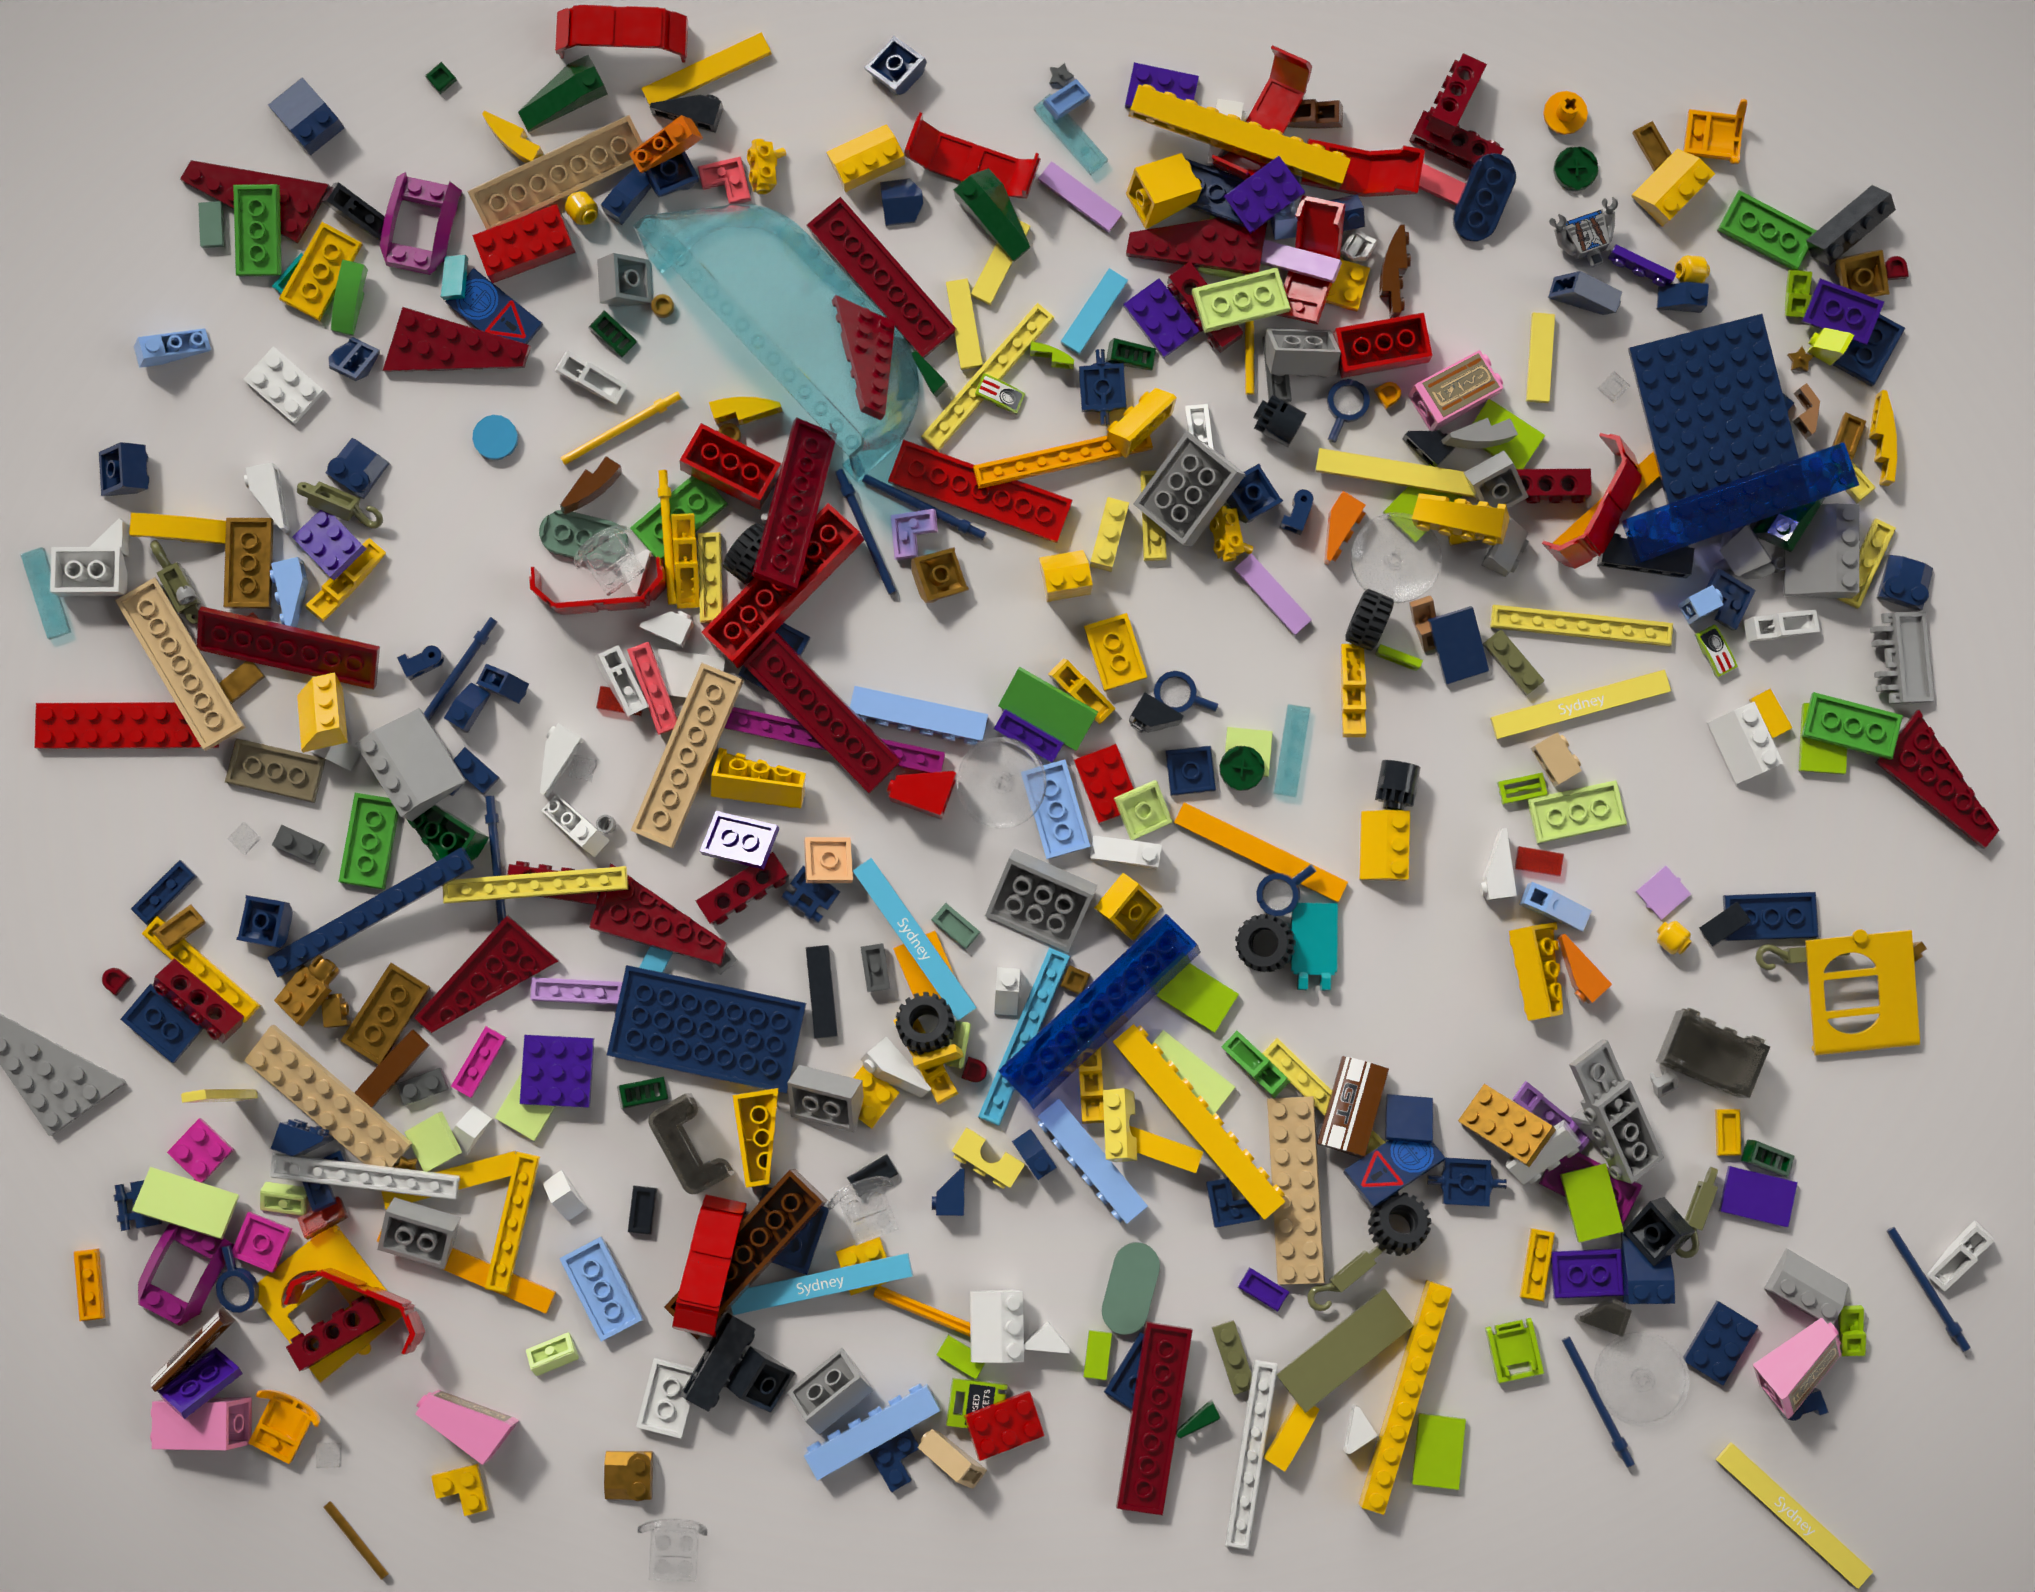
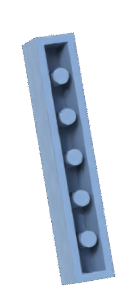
M854 686L850 708L864 722L870 719L875 720V724L879 726L898 725L897 729L908 732L911 731V728L920 730L919 734L933 736V733L940 734L942 739L955 741V738L963 739L965 744L977 746L978 743L983 744L988 721V714Z
M1059 1098L1038 1115L1040 1119L1037 1122L1045 1133L1050 1131L1055 1138L1052 1142L1060 1151L1063 1149L1067 1151L1070 1156L1066 1159L1075 1169L1077 1167L1082 1169L1085 1174L1081 1177L1090 1187L1093 1184L1099 1190L1096 1195L1105 1205L1108 1202L1114 1208L1111 1213L1119 1223L1124 1220L1128 1224L1148 1207L1114 1164L1106 1160L1105 1153Z
M919 1383L909 1389L910 1394L902 1398L901 1395H898L888 1401L889 1406L883 1409L878 1406L868 1412L869 1417L861 1421L860 1418H857L847 1424L849 1428L845 1431L840 1432L838 1429L827 1435L829 1440L822 1444L816 1441L809 1445L804 1457L816 1480L818 1481L938 1413L941 1408L928 1384L922 1386Z

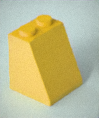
M1182 153L1135 167L1126 195L1143 226L1147 229L1195 203L1202 187L1199 179L1193 174L1189 161L1184 158Z
M1083 550L1039 557L1047 602L1091 595L1092 578L1089 562Z

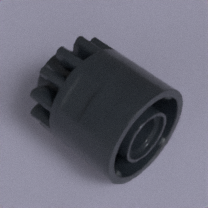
M1272 395L1268 402L1262 400L1253 418L1258 420L1254 429L1289 447L1307 413Z
M1382 760L1375 800L1384 802L1383 807L1391 810H1404V807L1407 806L1413 807L1421 767L1402 761Z

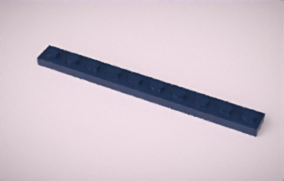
M460 848L267 957L277 978L288 974L318 955L327 952L474 869V866L465 848Z

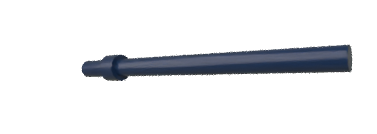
M839 469L835 471V474L841 485L840 491L843 498H846L888 595L897 592L854 495L856 491L853 485L849 483L844 470Z
M865 474L862 482L921 511L935 509L938 519L958 528V531L965 535L968 533L984 540L987 532L971 525L972 522L965 519L960 520L868 474Z
M492 617L488 619L481 631H477L474 635V641L424 711L428 721L432 718L481 645H485L488 641V635L498 622Z
M486 796L487 814L485 815V824H488L493 876H502L497 828L499 815L496 813L494 796ZM505 899L495 900L498 925L506 917Z
M1896 1228L1888 1229V1235L1947 1326L1945 1329L1949 1336L1954 1337L1962 1352L1969 1350L1971 1347L1961 1333L1963 1331L1962 1328L1949 1314Z
M1568 1336L1562 1339L1579 1376L1613 1440L1611 1443L1615 1451L1619 1452L1627 1468L1633 1466L1635 1463L1627 1449L1628 1444L1625 1438L1621 1437L1571 1337Z

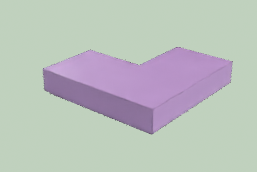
M935 509L891 515L895 560L918 557L916 535L938 532Z

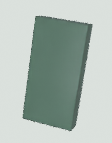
M221 201L198 203L201 248L225 247L223 203Z
M947 903L931 919L965 949L981 933Z

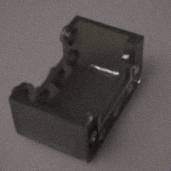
M1682 1008V1010L1676 1011L1656 1062L1732 1096L1750 1098L1770 1050V1046L1764 1044L1765 1040L1754 1035L1742 1038L1737 1035L1738 1031L1729 1027L1721 1029L1715 1026V1021L1700 1017L1701 1013L1692 1008Z
M685 1093L653 1111L649 1116L648 1123L683 1189L687 1193L695 1195L735 1175V1172L730 1163L723 1158H717L703 1164L683 1127L684 1123L692 1120L698 1113V1105L692 1093Z

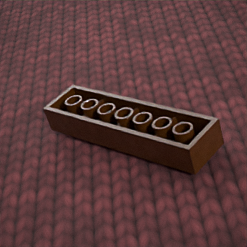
M790 1169L740 1223L717 1322L827 1203L828 1200L796 1169ZM678 1292L664 1306L673 1317ZM690 1333L697 1340L704 1337L703 1335Z

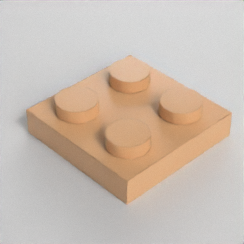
M805 837L806 883H852L850 837Z

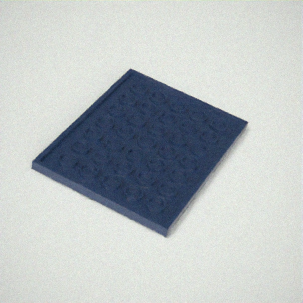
M1763 314L1628 348L1672 524L1807 489Z

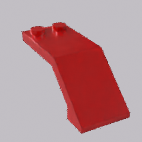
M1308 139L1307 144H1319L1330 152H1342L1347 158H1350V162L1339 190L1301 177L1300 184L1352 195L1357 194L1362 197L1418 193L1425 154L1424 149L1403 145L1401 149L1367 151L1314 139Z
M1302 195L1295 215L1298 220L1295 248L1340 260L1345 204ZM1288 271L1283 287L1291 309L1289 312L1276 316L1318 325L1332 283Z

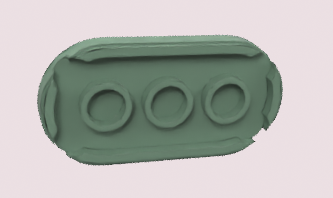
M561 510L554 511V513L547 515L542 520L539 528L542 544L551 553L600 566L617 564L625 557L629 547L627 534L619 524L581 513L570 512L564 514Z
M1141 1242L1129 1243L1122 1247L1115 1255L1101 1310L1105 1324L1115 1333L1123 1335L1132 1334L1142 1328L1147 1320L1160 1270L1159 1258L1156 1252L1147 1244Z

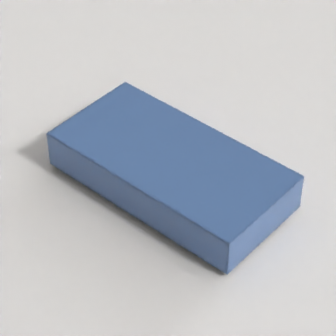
M1076 79L1045 99L1043 105L1058 120L1089 100L1091 95Z

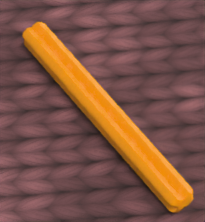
M876 1287L873 1294L875 1298L970 1337L969 1322L885 1287Z

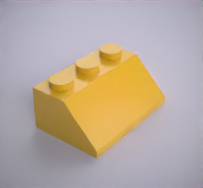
M887 124L826 152L845 192L905 165L904 153Z
M1677 148L1631 197L1663 227L1715 173L1700 158Z
M1154 388L1150 393L1148 391L1145 392L1135 407L1130 406L1124 412V417L1119 422L1114 421L1108 427L1107 441L1126 458L1172 415L1177 397L1158 388Z
M335 672L312 677L297 695L301 751L303 753L348 743L344 695L341 683Z
M1361 811L1359 880L1406 881L1409 879L1410 811Z

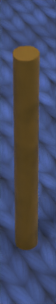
M331 1501L328 1502L323 1508L381 1580L385 1578L389 1573Z

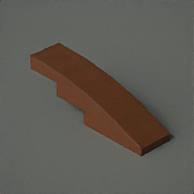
M414 1029L411 1030L355 1091V1094L373 1109L379 1100L387 1095L397 1081L405 1076L430 1045Z

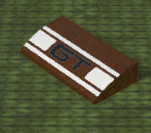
M1341 1057L1317 1144L1358 1158L1365 1157L1389 1068L1350 1057Z
M224 1307L220 1308L152 1376L151 1388L154 1392L159 1391L187 1370L236 1321Z

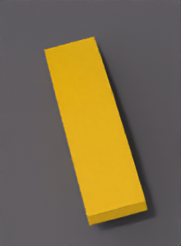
M1882 390L1875 397L1869 438L1877 440L1874 462L1883 463L1879 485L1889 486L1895 482L1897 434L1887 390Z
M131 513L129 535L159 540H180L190 543L225 544L226 521L175 515Z
M694 513L671 514L677 609L700 607Z
M370 538L363 543L366 550L335 580L332 578L328 579L321 586L322 590L306 604V609L322 623L356 590L386 555V552Z
M1341 644L1343 737H1366L1364 648L1354 644Z
M917 1018L913 1024V1030L918 1033H926ZM909 1050L912 1057L919 1056L916 1050L914 1053ZM943 1064L920 1071L926 1083L932 1088L931 1092L938 1105L959 1094Z
M1099 1027L1076 1028L1082 1124L1104 1123Z
M1130 1126L1131 1134L1137 1140V1153L1193 1173L1197 1172L1204 1151Z

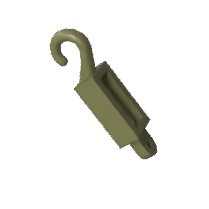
M320 481L315 486L306 482H300L297 485V493L308 498L307 505L346 521L355 516L363 525L371 529H376L383 523L381 512L373 506H367L366 510L375 515L376 521L368 519L359 508L360 498Z
M153 540L150 543V547L163 568L156 572L177 612L180 614L184 613L189 622L197 624L199 610L197 605L201 604V601L197 596L196 600L191 603L179 604L176 596L177 589L179 587L184 588L185 585L192 587L181 564L178 562L171 564L161 544L157 540Z
M1766 944L1757 950L1755 957L1757 964L1765 970H1773L1776 967L1773 963L1766 964L1763 961V954L1766 951L1778 955L1784 960L1785 964L1807 962L1806 947L1782 950L1774 945ZM1845 953L1839 956H1847L1850 955V953Z
M1710 1167L1704 1182L1698 1181L1685 1216L1686 1222L1695 1231L1691 1236L1692 1248L1689 1251H1683L1681 1248L1675 1251L1681 1258H1691L1699 1250L1697 1230H1703L1718 1187L1714 1186L1718 1173L1716 1168Z
M1377 1245L1369 1253L1364 1250L1329 1279L1331 1283L1312 1287L1307 1295L1310 1307L1316 1311L1329 1309L1332 1302L1327 1301L1324 1305H1319L1315 1302V1294L1323 1291L1342 1293L1377 1264L1374 1259L1386 1249L1383 1248L1381 1251L1378 1248L1379 1245Z

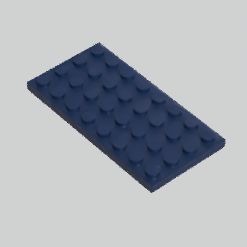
M626 965L606 1055L767 1090L779 1088L778 1092L787 1094V1082L791 1078L807 1003Z

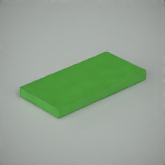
M233 185L236 276H281L280 185Z
M1740 190L1736 193L1717 231L1792 270L1799 269L1809 250L1806 240L1817 231Z
M693 476L671 493V498H669L670 515L694 513L695 533L728 505L713 486ZM660 502L631 526L630 529L647 549L651 551L655 558L660 557L663 561L665 558Z
M1021 667L1017 669L998 705L1002 709L1011 711L1063 741L1065 745L1075 751L1078 750L1098 714V711Z
M1813 692L1801 737L1891 760L1893 759L1903 715Z
M361 793L354 794L339 883L385 890L399 815L389 798Z

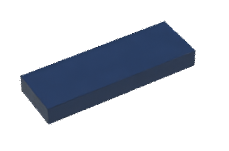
M179 860L131 910L146 925H149L197 875L182 860Z

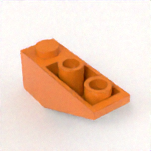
M681 115L629 153L639 172L643 173L685 152L703 139L693 120Z
M1342 491L1328 514L1324 559L1326 565H1329L1331 560L1336 562L1342 552L1339 549L1342 542L1348 543L1354 533L1351 530L1354 523L1360 524L1366 514L1363 511L1366 504L1345 491Z

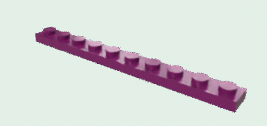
M733 707L724 729L827 751L798 720ZM881 739L902 760L898 765L899 767L927 773L942 772L945 752Z

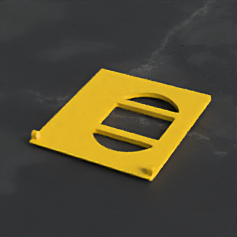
M1858 929L1853 932L1852 936L1805 940L1813 1034L1811 1049L1814 1051V1056L1920 1045L1912 930L1867 934L1866 931ZM1845 953L1865 955L1875 964L1874 968L1824 973L1826 966L1834 958ZM1877 975L1878 1006L1826 1011L1825 980ZM1879 1014L1877 1020L1868 1029L1859 1033L1849 1034L1840 1032L1828 1022V1019Z
M335 1222L328 1225L282 1262L275 1272H270L258 1282V1302L290 1344L292 1343L291 1339L301 1332L290 1319L289 1314L331 1281L322 1277L302 1293L298 1303L284 1308V1291L289 1282L300 1273L333 1268L366 1282L368 1286L379 1287L388 1291ZM332 1281L349 1303L345 1311L352 1307L351 1302L361 1296L365 1298L370 1297ZM374 1299L386 1321L311 1366L309 1369L320 1383L323 1382L357 1353L360 1355L369 1354L372 1349L370 1343L403 1317L400 1309ZM355 1313L354 1326H357L359 1324L360 1318ZM313 1338L311 1340L310 1345L311 1348L316 1351L317 1348H314L313 1345L318 1340L316 1338Z

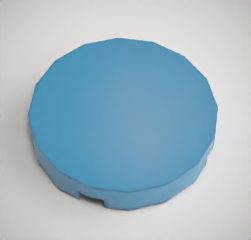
M490 415L477 423L473 430L472 440L475 448L482 456L489 460H501L514 452L518 445V433L516 427L509 419L502 415Z

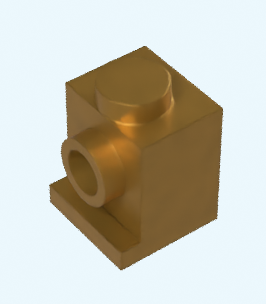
M342 993L328 995V999H325L321 1004L324 1028L351 1025L352 1021L347 1020L346 1017L349 1016L348 1002H345V998H342Z

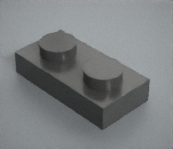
M281 825L272 846L315 864L324 847V843Z
M884 944L862 946L861 954L867 992L890 989Z
M437 1068L396 1084L404 1106L449 1089L442 1068Z

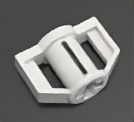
M1358 229L1343 231L1342 239L1345 234L1349 235L1340 251V257L1349 262L1367 261L1377 246V240L1367 236ZM1367 243L1363 253L1356 256L1362 244Z

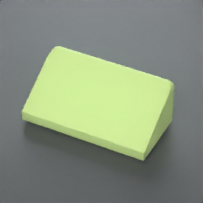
M955 1021L956 1031H953L954 1038L950 1040V1045L955 1044L962 1049L964 1057L947 1062L946 1065L962 1069L964 1067L971 1024Z
M273 1182L264 1183L260 1190V1210L299 1216L307 1215L309 1200L304 1187Z
M569 1332L526 1350L530 1369L536 1376L579 1359Z

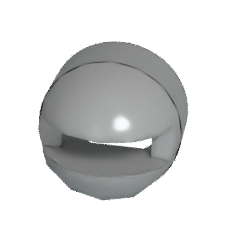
M185 585L184 588L179 587L177 589L176 596L179 604L184 605L196 600L197 596L192 587Z
M601 815L597 819L596 826L600 832L608 834L615 830L616 821L609 815Z

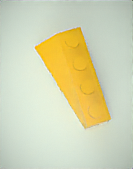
M1419 493L1412 516L1413 524L1417 529L1422 531L1436 530L1445 536H1451L1452 534L1460 535L1462 539L1468 541L1479 539L1483 540V543L1493 546L1496 543L1503 545L1510 520L1506 504H1498L1497 508L1489 506L1488 502L1479 501L1477 505H1472L1466 499L1458 498L1454 502H1449L1450 499L1444 496Z
M719 747L711 776V797L801 808L805 795L806 773L780 765L772 767L767 764V761L760 759L757 762L748 760L744 754L737 753L735 756L728 754L727 749Z
M1557 922L1509 931L1510 945L1512 946L1515 959L1514 964L1519 978V988L1522 992L1524 1011L1528 1021L1563 1014L1561 984L1557 983L1560 964L1556 963L1555 951L1559 950L1558 941L1554 940V930H1557Z
M779 1088L732 1095L746 1188L771 1184L770 1172Z

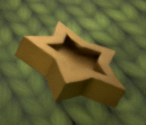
M1803 346L1796 353L1787 354L1792 361L1791 370L1800 368L1806 372L1808 371V362L1814 357L1807 354Z
M401 1156L399 1163L394 1165L393 1168L417 1170L415 1167L417 1158L407 1159Z

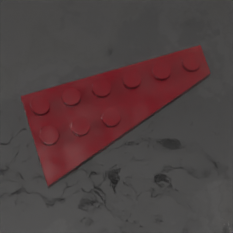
M193 160L190 161L180 178L183 183L217 201H221L234 209L233 185H280L281 235L297 244L322 203L321 200L331 188L326 183Z
M1220 218L1134 231L1129 234L1126 256L1181 265L1191 262L1195 267L1253 274L1259 272L1268 221L1251 234L1245 227Z
M835 295L831 301L833 307L837 309V323H840L842 328L840 335L847 362H851L852 369L850 373L851 377L856 381L857 388L855 392L860 411L878 420H882L886 413L895 322Z
M402 307L382 371L411 372L417 370L525 368L531 346Z
M1916 710L1898 734L1893 759L1889 760L1879 757L1875 763L1981 848H1986L2000 831L1985 807L1981 806L1975 797V792L1967 785L1963 779V774L1945 747L1941 746L1934 735L1933 729L1923 719L1921 711Z
M629 875L628 890L600 893L589 926L591 930L721 966L728 945L721 938L699 925L689 916L683 914Z
M507 915L414 1018L429 1032L433 1033L560 960Z

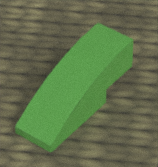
M342 259L333 303L332 331L354 336L365 294L363 287L368 269L364 264Z
M1238 1031L1221 1046L1273 1098L1290 1083L1289 1079Z

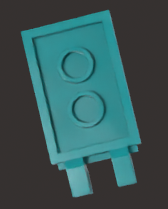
M1298 903V906L1291 912V931H1293V938L1296 941V946L1293 949L1295 950L1294 955H1291V972L1297 975V990H1308V975H1320V991H1330L1331 975H1335L1337 972L1338 904Z

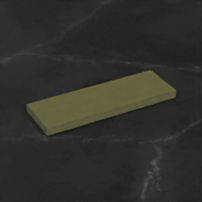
M1383 1288L1278 1372L1276 1376L1306 1413L1414 1325L1386 1289Z

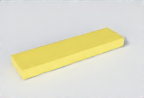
M1019 220L1027 236L1031 226ZM997 244L971 292L972 297L990 306L1013 263Z
M968 278L946 282L952 322L957 328L954 334L960 368L964 370L982 367L983 363Z
M1535 312L1531 314L1526 402L1549 403L1555 314Z
M1158 470L1140 471L1141 492ZM1142 512L1144 561L1166 560V532Z
M1876 518L1873 520L1859 550V593L1852 599L1837 598V600L1856 609L1860 608L1894 534L1895 527Z
M720 532L698 533L700 623H710L723 610Z

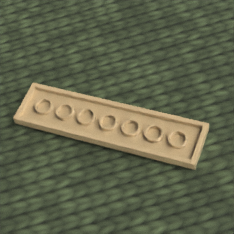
M627 115L467 192L487 230L523 217L635 164L629 153L643 143L630 115Z
M155 577L115 600L204 751L211 749L246 728Z
M701 662L630 831L674 848L743 685V679Z
M271 1025L244 1061L318 1125L323 1129L329 1130L331 1136L364 1164L393 1167L412 1145L409 1139L276 1025Z
M1314 1096L1268 1098L1272 1186L1277 1184L1285 1194L1282 1197L1285 1203L1274 1211L1278 1285L1325 1283Z

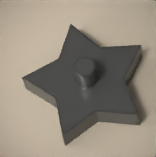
M1065 63L1059 68L1050 67L1052 78L1049 84H1059L1063 88L1066 82L1074 77L1073 74L1067 71Z

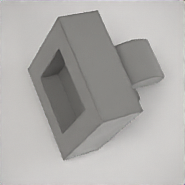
M1664 1067L1660 1068L1662 1076L1659 1078L1650 1073L1653 1091L1658 1098L1678 1088L1677 1076L1672 1070L1667 1072V1069Z

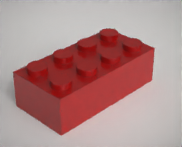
M557 204L472 235L486 274L492 283L576 253Z
M1424 313L1335 328L1333 333L1341 351L1338 364L1341 378L1429 363L1433 356Z
M700 423L679 460L681 471L761 510L778 480L781 469L780 462Z

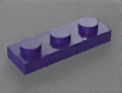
M1617 244L1608 256V259L1612 260L1614 265L1631 269L1635 275L1639 277L1645 276L1661 287L1671 284L1677 274Z
M1004 709L994 727L996 731L1052 763L1064 744L1063 741L1007 709Z

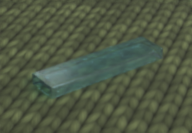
M1049 94L1035 105L1033 110L1086 171L1092 175L1108 162V158L1068 113L1058 120L1051 115L1043 105L1044 100L1051 96Z
M40 547L20 554L47 639L51 640L71 633L61 598L50 592L51 567L45 548Z
M1287 705L1273 794L1296 797L1310 713L1309 707Z

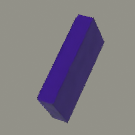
M1250 1267L1238 1285V1288L1277 1312L1289 1294L1288 1290Z

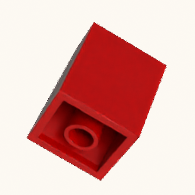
M954 771L896 775L895 780H890L886 792H888L887 795H889L891 802L942 820L957 779V773Z

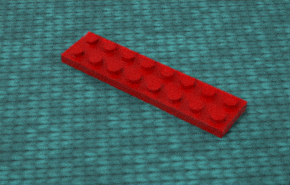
M903 439L888 483L1058 543L1073 501L1072 499L1018 480L978 489L973 470L974 464Z
M175 702L36 703L34 746L36 749L202 748ZM219 744L212 748H219Z

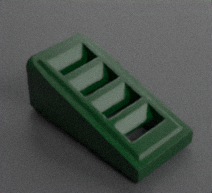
M605 310L588 327L621 358L638 342ZM606 320L608 324L602 330H599L598 327ZM613 326L615 330L607 337L605 333ZM618 332L621 333V337L613 343L611 341ZM625 338L629 340L622 349L617 347Z
M1113 338L1109 342L1106 362L1111 364L1123 363L1125 367L1152 371L1156 348ZM1117 348H1120L1119 356H1116ZM1126 349L1129 350L1128 358H1124ZM1138 351L1137 360L1135 361L1133 360L1134 353ZM1143 353H1147L1146 363L1142 362Z
M913 351L911 353L912 358L930 391L935 397H938L948 387V383L917 351Z
M664 1077L617 1086L621 1109L668 1099ZM655 1083L658 1084V1090L660 1095L657 1097L655 1096L653 1084ZM646 1085H648L650 1098L647 1099L644 1089ZM636 1087H639L641 1100L636 1098ZM627 1089L630 1090V1095H631V1101H632V1102H628V1101H627V1096H626V1091H625V1090H627Z
M1748 1139L1741 1161L1788 1178L1795 1156L1759 1141ZM1765 1150L1766 1152L1763 1161L1760 1162L1763 1155V1151ZM1775 1154V1155H1774V1158H1773L1772 1165L1770 1166L1769 1164H1770L1772 1155ZM1784 1157L1781 1168L1778 1169L1780 1159Z
M1208 1401L1177 1429L1176 1434L1178 1438L1181 1439L1220 1420L1213 1401Z

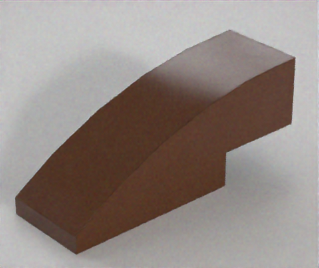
M1316 99L1302 100L1287 127L1342 128L1343 105L1340 100L1317 102Z
M605 456L594 473L585 469L560 504L561 512L568 514L578 510L602 495L622 474L621 465Z

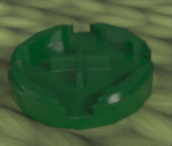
M1568 147L1560 152L1554 162L1553 172L1555 179L1560 186L1567 190H1585L1592 185L1598 175L1597 158L1585 147Z
M1235 746L1229 749L1222 756L1219 764V772L1223 782L1229 788L1237 791H1248L1256 787L1262 780L1265 772L1264 761L1260 753L1254 748L1247 746Z

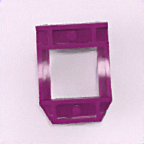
M406 172L397 176L387 206L380 241V249L386 266L431 275L437 270V266L444 262L447 255L450 234L458 209V201L460 196H462L460 188L450 181L448 185L407 177ZM402 200L441 208L432 251L392 243Z
M169 1223L139 1279L138 1305L178 1326L189 1322L190 1319L202 1313V1308L226 1265L221 1247L231 1245L233 1249L234 1244L225 1238L221 1240ZM173 1241L210 1259L189 1303L151 1284L160 1263Z

